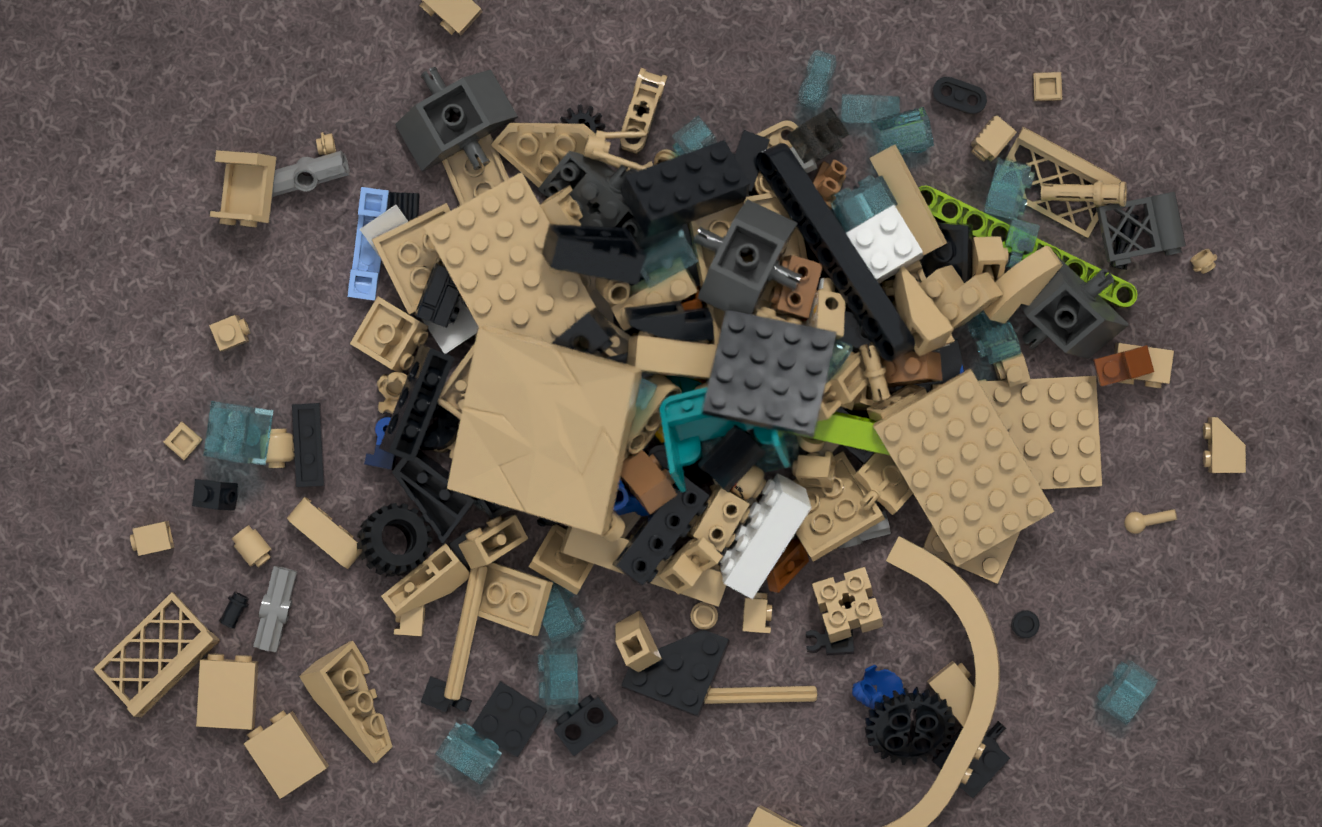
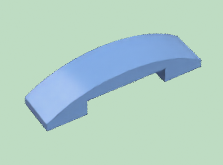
M361 187L353 265L350 272L347 297L367 300L376 299L382 260L359 229L388 210L389 190Z

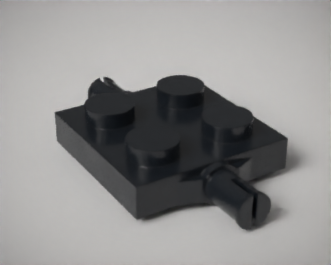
M999 721L986 733L982 741L986 747L979 760L973 758L969 766L973 772L966 785L960 783L958 787L963 789L972 798L980 792L1010 759L995 741L1007 729ZM963 726L951 738L952 742L945 745L946 750H940L937 753V757L932 759V762L940 769L945 764Z

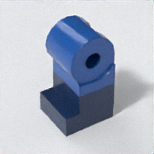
M384 417L377 422L375 432L378 437L374 455L366 453L364 464L393 470L396 455L379 448L390 422V417Z

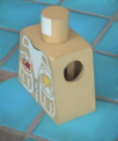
M820 278L819 289L815 292L809 318L803 319V325L837 332L835 340L837 341L844 335L845 300L840 293H835L836 287L830 278Z

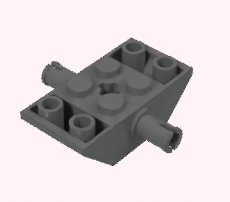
M436 67L429 69L434 78L433 80H431L427 71H424L421 74V78L425 81L432 96L412 107L395 124L421 171H426L461 150H464L475 171L482 168L477 157L480 158L485 167L490 163V160L486 157L478 141L518 118L492 70L463 77L449 86L445 85ZM453 114H456L458 117H460L459 121L455 123L451 122V116Z
M569 151L538 188L548 198L570 186L572 191L569 194L578 203L580 212L583 215L579 220L581 226L627 228L637 243L645 236L621 195L625 176L637 172V170L631 168L626 172L629 167L620 165L616 171H613L606 163L584 157V154Z
M747 199L735 216L726 236L720 237L700 227L693 243H697L715 252V258L709 267L698 299L724 312L731 310L752 315L768 282L774 280L795 291L802 275L781 266L779 260L798 223ZM748 254H752L753 261L744 263L741 256L746 257Z
M1057 256L1063 266L1029 306L1021 304L1025 315L1036 325L1027 334L1023 335V341L1026 345L1032 342L1029 348L1035 349L1049 337L1065 353L1089 359L1128 327V323L1098 295L1114 283V278L1110 273L1105 276L1108 272L1106 269H1101L1099 273L1086 283Z

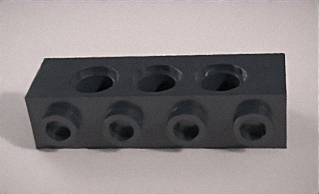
M596 307L582 316L551 344L590 355L596 351L602 354L614 344L610 339L618 333ZM580 336L587 338L589 348L581 345Z
M420 344L380 444V449L414 462L455 357Z

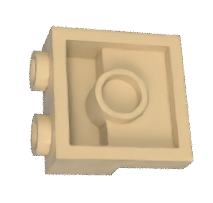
M377 296L350 344L388 368L402 373L403 370H408L412 366L414 361L412 354L416 347L426 342L428 338L426 330L429 326Z

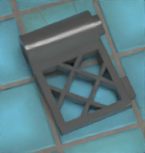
M1175 192L1126 201L1125 207H1121L1120 204H1111L1096 208L1107 262L1113 261L1114 266L1131 263L1130 257L1164 251L1165 256L1182 253L1181 247L1186 246ZM1143 204L1146 216L1140 223L1130 216V213L1136 205ZM1126 207H1128V209L1126 210V212L1121 209V208H1126ZM1114 210L1122 216L1116 228L1107 222L1105 211ZM1126 220L1138 227L1131 239L1120 232ZM1142 231L1150 236L1151 248L1144 249L1135 243ZM1118 236L1128 245L1123 253L1114 255L1112 242ZM1132 247L1136 249V251L1129 252Z

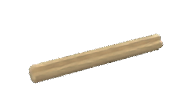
M486 566L470 570L444 697L447 699L459 700L461 696L487 574Z
M815 686L710 688L704 704L812 702L817 700V688Z

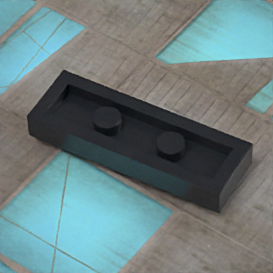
M321 403L292 404L296 487L325 486Z

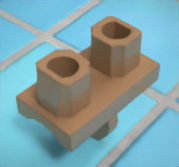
M835 159L830 164L823 161L819 165L812 181L830 210L846 178L845 173L847 170L845 165Z

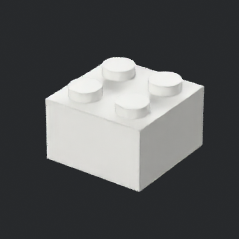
M895 205L846 233L879 284L898 273L901 267L907 268L923 258L922 249Z

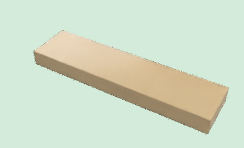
M896 144L872 156L870 160L893 204L922 249L923 255L946 244L947 241Z

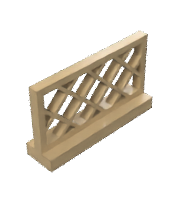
M1022 126L991 186L1088 238L1099 220L1097 210L1093 216L1091 209L1098 207L1096 204L1090 205V202L1086 201L1087 206L1071 210L1069 201H1066L1068 212L1057 215L1051 212L1048 201H1041V199L1031 201L1027 199L1024 188L1038 183L1042 186L1043 182L1058 177L1060 184H1064L1062 176L1072 173L1079 176L1081 185H1084L1083 179L1092 183L1090 185H1094L1097 181H1102L1103 184H1120L1121 180ZM1019 145L1031 151L1033 161L1017 165L1014 154ZM1034 152L1044 158L1036 160ZM1011 160H1013L1014 167L1007 168ZM1047 160L1055 163L1057 174L1041 178L1037 163ZM1035 165L1039 180L1023 184L1018 169ZM1059 166L1068 171L1060 173ZM1016 170L1020 185L1007 188L999 184L1004 173ZM1021 189L1023 196L1014 192V190ZM1045 202L1047 209L1038 204ZM1089 210L1091 221L1086 230L1075 225L1074 213ZM1070 215L1071 222L1062 217Z
M172 592L93 670L128 707V711L134 717H142L220 640ZM172 601L179 607V620H165V608ZM160 614V620H154ZM184 614H185L190 620H184ZM150 623H160L159 639H145V628ZM165 623H179L178 640L164 639ZM184 624H194L201 631L193 640H183ZM140 633V639H134ZM130 642H140L139 659L126 658V646ZM145 642L159 643V659H145ZM164 643H178V655L173 659H164ZM183 643H189V644L183 649ZM121 652V658H115ZM111 661L120 662V678H110L103 669ZM126 662H139V678H125ZM145 662H158V674L154 678H144ZM164 662H169V663L163 668V663H164ZM114 681H120L119 687ZM125 681H139L138 694L130 700L124 693Z

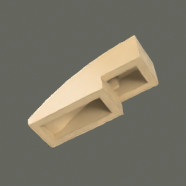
M1049 246L1039 249L1017 263L995 282L1003 295L984 309L990 320L1005 324L1021 304L1029 306L1063 266Z
M861 351L828 373L818 421L829 419L842 404L850 403L869 383V379L865 378L864 375L866 368Z

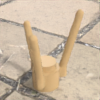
M597 130L595 136L588 135L584 157L601 161L615 168H619L620 165L629 167L626 172L630 168L638 171L645 169L646 167L608 154L610 142H606L605 139L645 137L646 132H603Z

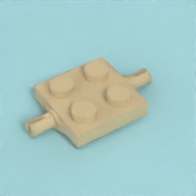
M874 452L853 475L868 491V494L860 501L861 506L867 503L863 507L865 510H869L877 500L893 515L913 494L891 455Z

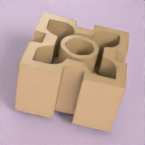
M865 567L844 573L845 580L835 583L834 578L831 577L812 584L820 613L828 612L822 614L830 643L852 637L851 629L860 627L862 633L883 627L882 616L876 598L868 599V597L873 596V592ZM848 601L852 602V607L849 609H845L844 603Z

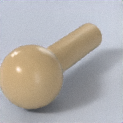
M1175 509L1148 515L1131 512L1126 516L1124 525L1130 533L1138 534L1146 526L1177 520V514Z

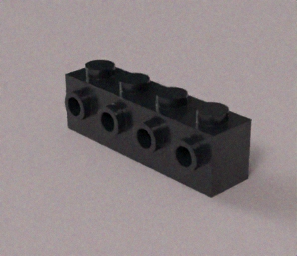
M685 476L686 491L681 492L677 484L673 483L672 487L677 495L648 515L612 564L639 585L643 586L645 582L648 584L652 582L659 571L656 567L662 559L667 561L675 550L673 544L679 537L683 539L692 527L689 523L695 515L699 517L708 506L706 500L709 495Z

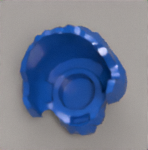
M877 665L866 668L863 680L854 683L852 687L853 697L866 707L874 710L875 701L884 703L883 695L892 698L893 690L897 691L900 695L903 694L904 689L899 676L887 669L877 671L875 670ZM872 685H877V691Z

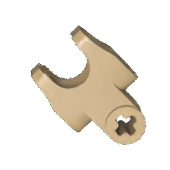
M644 68L640 69L633 91L634 95L621 132H646V136L641 137L637 144H630L625 138H620L622 150L638 154L644 148L668 76H659L647 72ZM642 82L658 86V88L642 84ZM640 107L646 109V113L642 116L637 114V109H640Z

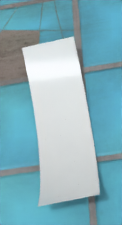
M394 205L359 230L378 254L371 239L408 222L398 206ZM460 297L456 304V307L459 308V313L454 324L449 322L448 327L445 328L422 319L429 326V331L445 354L478 332L479 327L466 305L462 303L463 301Z

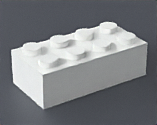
M778 473L773 480L769 479L762 490V498L758 503L754 502L748 514L749 518L744 526L739 525L736 529L733 543L730 548H725L722 551L721 555L723 557L719 561L724 584L751 599L754 598L811 509L806 488Z

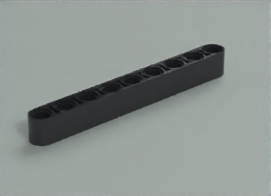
M779 143L758 153L756 163L760 172L792 221L798 223L796 227L882 358L891 362L912 351L915 348V340L912 333L788 145Z

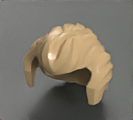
M393 372L389 375L383 374L377 381L378 390L385 397V401L378 404V411L380 413L387 412L393 414L407 379L406 374L401 372Z

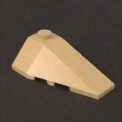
M350 641L315 661L299 677L315 702L372 763H376L393 746L383 715L375 713L373 699L377 698L375 689L368 690L364 674L370 673L368 665L354 641Z

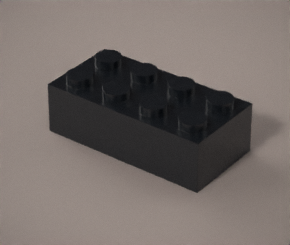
M725 140L626 175L621 195L645 237L648 238L745 202L750 182Z

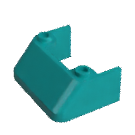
M707 387L670 396L660 405L669 471L681 492L686 491L682 466L693 464L699 460L702 454L701 441L725 436L734 425L739 426L743 430L754 428L758 441L766 445L774 444L784 467L790 465L783 431L702 415Z

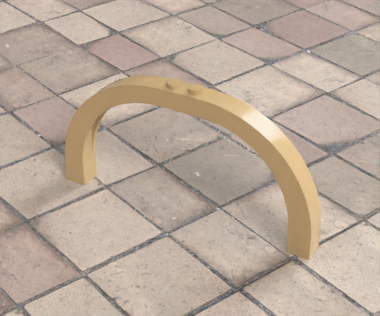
M899 536L886 561L930 585L951 605L966 629L974 654L976 670L974 698L969 716L934 784L912 810L888 825L882 826L927 827L950 802L960 783L966 785L973 772L969 768L973 758L979 760L986 747L982 741L991 724L997 705L1000 687V661L998 646L989 617L968 583L942 559ZM761 805L756 809L748 827H803Z

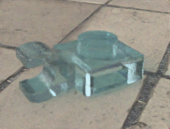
M1012 218L1004 244L1005 246L1012 247L1006 267L1012 268L1022 260L1024 251L1033 252L1040 228L1039 225Z

